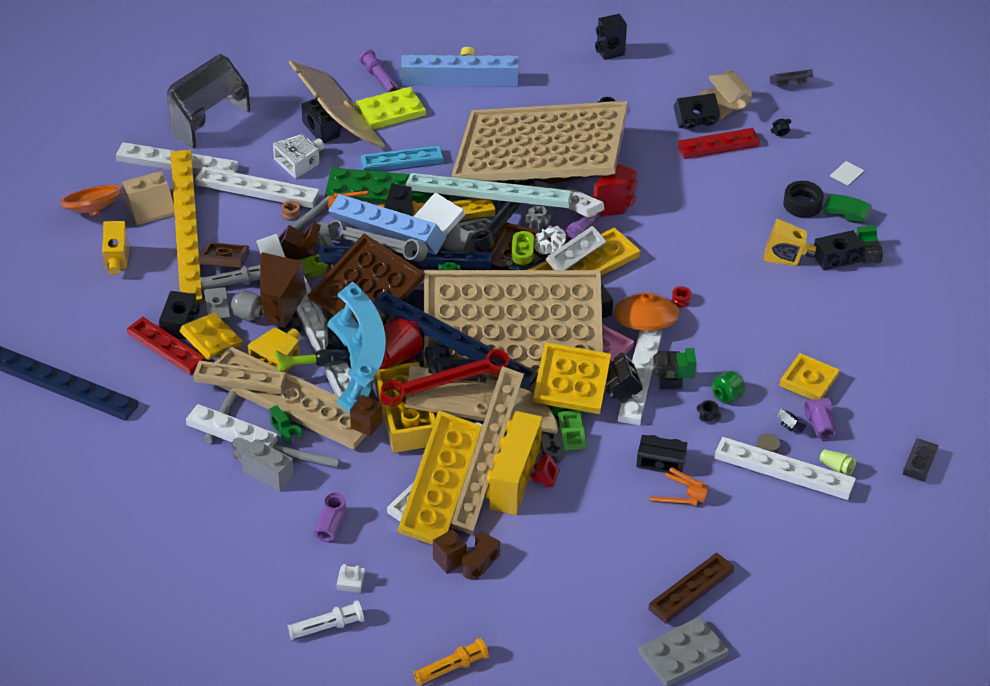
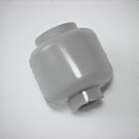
M244 290L236 293L232 299L231 309H233L236 317L249 322L262 317L264 312L260 295Z

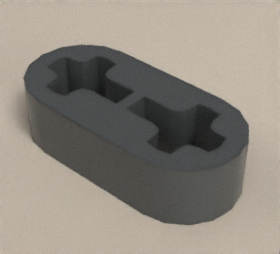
M559 427L557 434L542 431L541 438L542 454H549L555 463L561 462L564 455V445ZM549 434H552L553 439H549ZM551 448H554L555 454L550 451Z

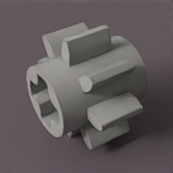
M540 205L534 206L532 209L529 208L528 214H526V223H530L529 228L538 231L548 228L552 220V214L548 213V208Z

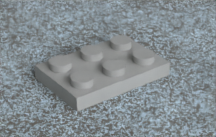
M699 616L639 646L638 653L664 686H671L728 657L729 650Z

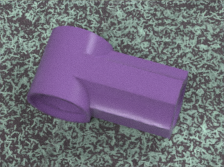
M830 399L805 400V416L807 420H811L817 438H820L822 441H828L836 436L837 429L832 418Z
M333 492L324 498V508L314 530V536L319 538L320 541L329 543V541L334 540L341 522L346 518V502L342 494Z

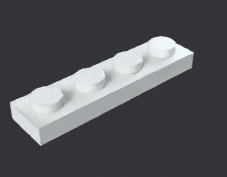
M199 404L195 406L186 418L187 426L230 442L235 438L241 437L250 442L256 439L273 447L278 441L277 433Z

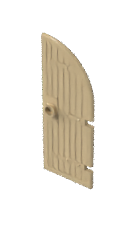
M291 60L288 62L334 120L359 138L380 148H385L381 139L357 111L355 103L346 97L328 73Z
M410 365L408 382L432 374L428 373L429 368ZM478 377V381L459 380L406 396L405 407L438 413L440 410L453 416L484 421L497 380L486 379V383L480 382V377ZM520 387L510 419H513L515 411L541 416L542 431L557 434V422L550 408L544 404L533 403L534 393Z

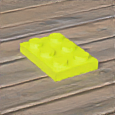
M411 87L356 101V108L373 130L426 116V109Z

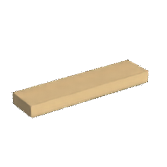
M206 361L198 362L193 375V381L198 383L282 394L287 380L286 372Z

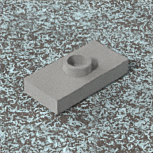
M226 287L205 289L207 315L215 312L225 323H229L230 314Z

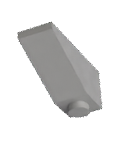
M481 218L457 223L449 232L445 248L457 252H475L471 237L475 233L485 230L491 220Z

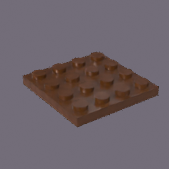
M364 233L313 288L307 297L311 302L334 317L346 305L338 297V293L352 281L362 289L372 303L384 291L405 301L423 281L425 274ZM377 309L384 324L390 315H385ZM352 312V318L358 323L354 313Z

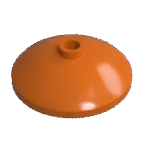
M118 184L86 188L64 196L60 199V205L76 213H89L90 216L102 213V209L110 206L120 196L122 188Z
M642 292L625 297L614 308L615 319L620 324L643 331L661 330L672 326L678 321L680 312L678 306L672 300L650 292Z

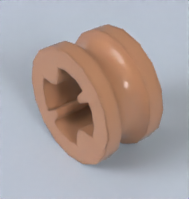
M286 201L282 204V217L285 220L293 221L300 217L299 203L296 201Z

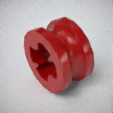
M684 286L676 287L672 291V301L678 307H687L691 303V290Z

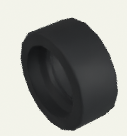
M801 180L795 181L785 189L783 206L787 212L794 216L803 218L813 217L822 209L824 194L822 189L815 183ZM806 196L814 201L800 202L793 197Z

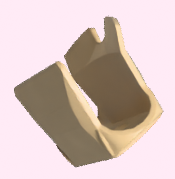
M732 70L725 71L722 74L710 75L708 79L716 88L699 92V95L715 93L720 111L718 120H723L734 110L744 109L749 105L752 98L751 89Z

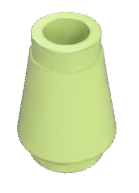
M827 449L822 451L819 459L820 462L835 472L848 476L852 474L856 465V460L850 454Z

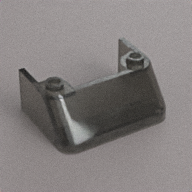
M222 54L215 56L173 83L167 91L171 135L193 149L196 148L195 131L204 126L206 110L221 100L226 99L247 113L250 111L248 84L228 57Z

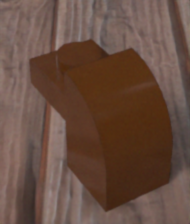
M314 221L304 233L288 225L278 238L285 257L301 260L314 256L317 243L321 237L319 234L321 225Z

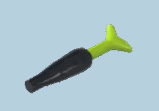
M322 349L316 351L313 355L288 356L277 350L275 351V356L280 363L277 368L278 372H284L292 365L315 363L319 367H327L350 362V352L348 349Z

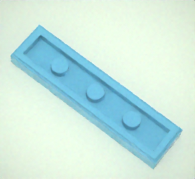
M438 145L361 155L363 170L379 172L444 164V157L441 147Z

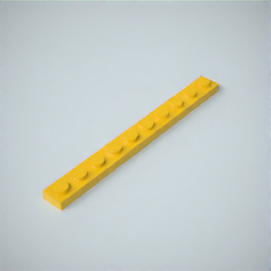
M191 149L170 151L180 292L196 294L197 303L203 305Z

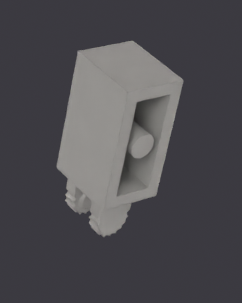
M241 437L233 439V457L242 463V470L247 475L279 492L294 478L293 458L256 439L253 442L244 440Z

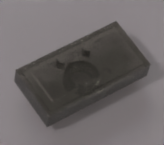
M916 438L902 475L925 482L939 445Z

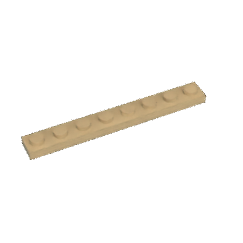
M503 366L501 368L450 528L470 535L474 531L488 487L487 475L490 469H494V456L496 452L499 453L500 441L505 434L507 422L510 419L524 375L523 373Z

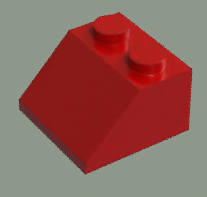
M617 163L615 174L602 176L594 184L593 198L604 203L605 210L598 212L601 214L600 217L624 214L629 207H633L636 201L637 171Z

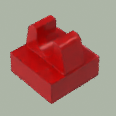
M549 454L541 455L539 462L533 465L535 473H530V477L534 483H543L546 488L554 487L560 469Z

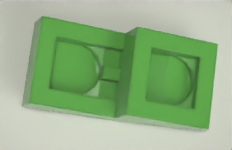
M581 411L558 412V424L561 430L564 451L586 449Z

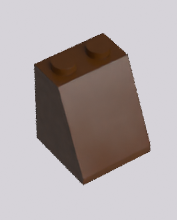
M262 252L260 255V294L265 323L286 328L307 293L302 261Z

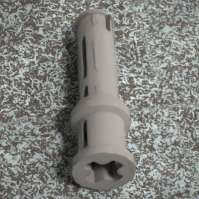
M260 265L242 266L241 270L200 277L203 291L205 289L225 287L238 283L249 285L250 282L260 280Z

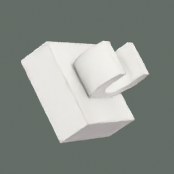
M343 564L340 567L337 580V591L361 593L365 568H360L357 565L356 567H350Z

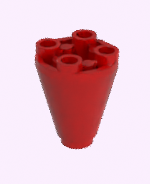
M398 318L392 319L385 324V354L379 370L410 361L422 352L423 339L419 331V325L416 322Z

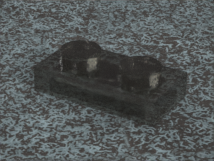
M809 69L774 74L770 76V83H777L778 87L789 85V81H796V84L806 83L807 79L813 77V71Z

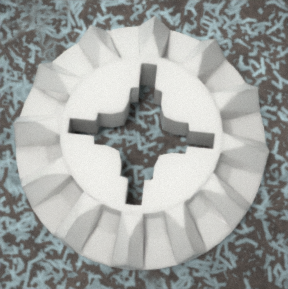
M558 225L555 227L549 226L546 230L542 229V232L536 234V239H534L535 250L540 254H550L562 247L566 240L564 230L560 229Z

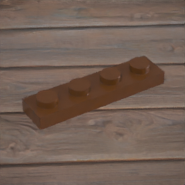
M716 552L651 601L648 610L667 624L734 572V566Z

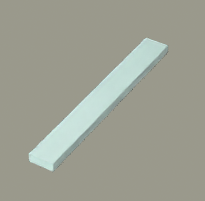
M411 173L406 183V186L412 187L413 191L436 192L438 194L569 208L573 191L417 173Z

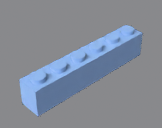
M402 55L401 86L518 87V56Z
M338 194L328 210L335 220L345 221L349 223L351 228L403 241L409 239L423 241L427 245V252L435 255L447 238L436 223Z

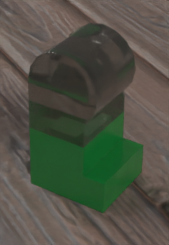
M876 225L857 227L856 235L864 245L863 264L881 263L883 252L877 238Z
M685 348V353L661 351L652 358L654 373L659 378H695L696 356L694 348Z

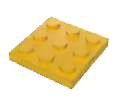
M545 342L533 395V403L600 414L611 354Z

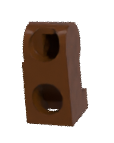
M480 531L475 536V547L462 556L463 576L470 580L481 577L500 556V541Z

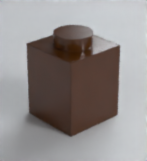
M361 395L350 409V424L352 429L371 436L382 423V403Z
M453 529L433 540V559L446 574L462 566V556L467 552V544Z

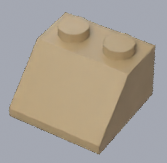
M161 171L122 181L124 201L137 226L175 215L170 189Z

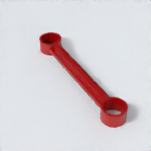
M493 349L487 354L486 359L401 384L396 380H388L381 386L380 400L386 406L395 407L402 403L405 396L486 372L492 375H499L502 366L508 368L509 356L501 349ZM500 359L504 362V365H493L490 360ZM387 390H395L400 395L397 397H389L384 392Z

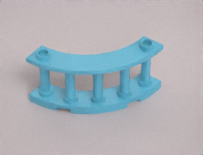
M353 281L338 293V297L346 303L345 308L332 317L327 325L340 338L344 346L348 347L350 352L351 369L347 374L351 377V380L344 393L337 400V404L349 414L351 407L361 395L369 396L374 378L382 364L386 345L384 326L376 307ZM352 312L354 313L358 323L352 318Z

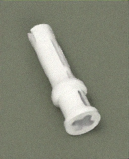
M356 600L352 605L342 608L334 607L330 613L289 624L287 628L291 640H294L295 638L336 626L341 629L344 628L345 624L355 621L364 622V615L359 601Z

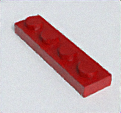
M754 128L678 140L677 147L683 158L688 159L757 147L760 144V139Z
M141 317L127 328L128 335L189 375L195 372L199 361H206L203 355L145 317Z

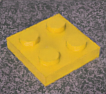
M215 312L184 324L180 329V332L207 360L222 355L230 346L235 349L239 348L243 341Z
M799 353L780 379L779 386L811 400L824 398L838 378L840 369Z

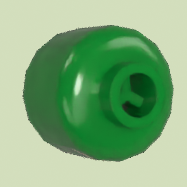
M727 371L716 377L712 382L714 397L725 404L741 397L745 391L744 379L734 371Z

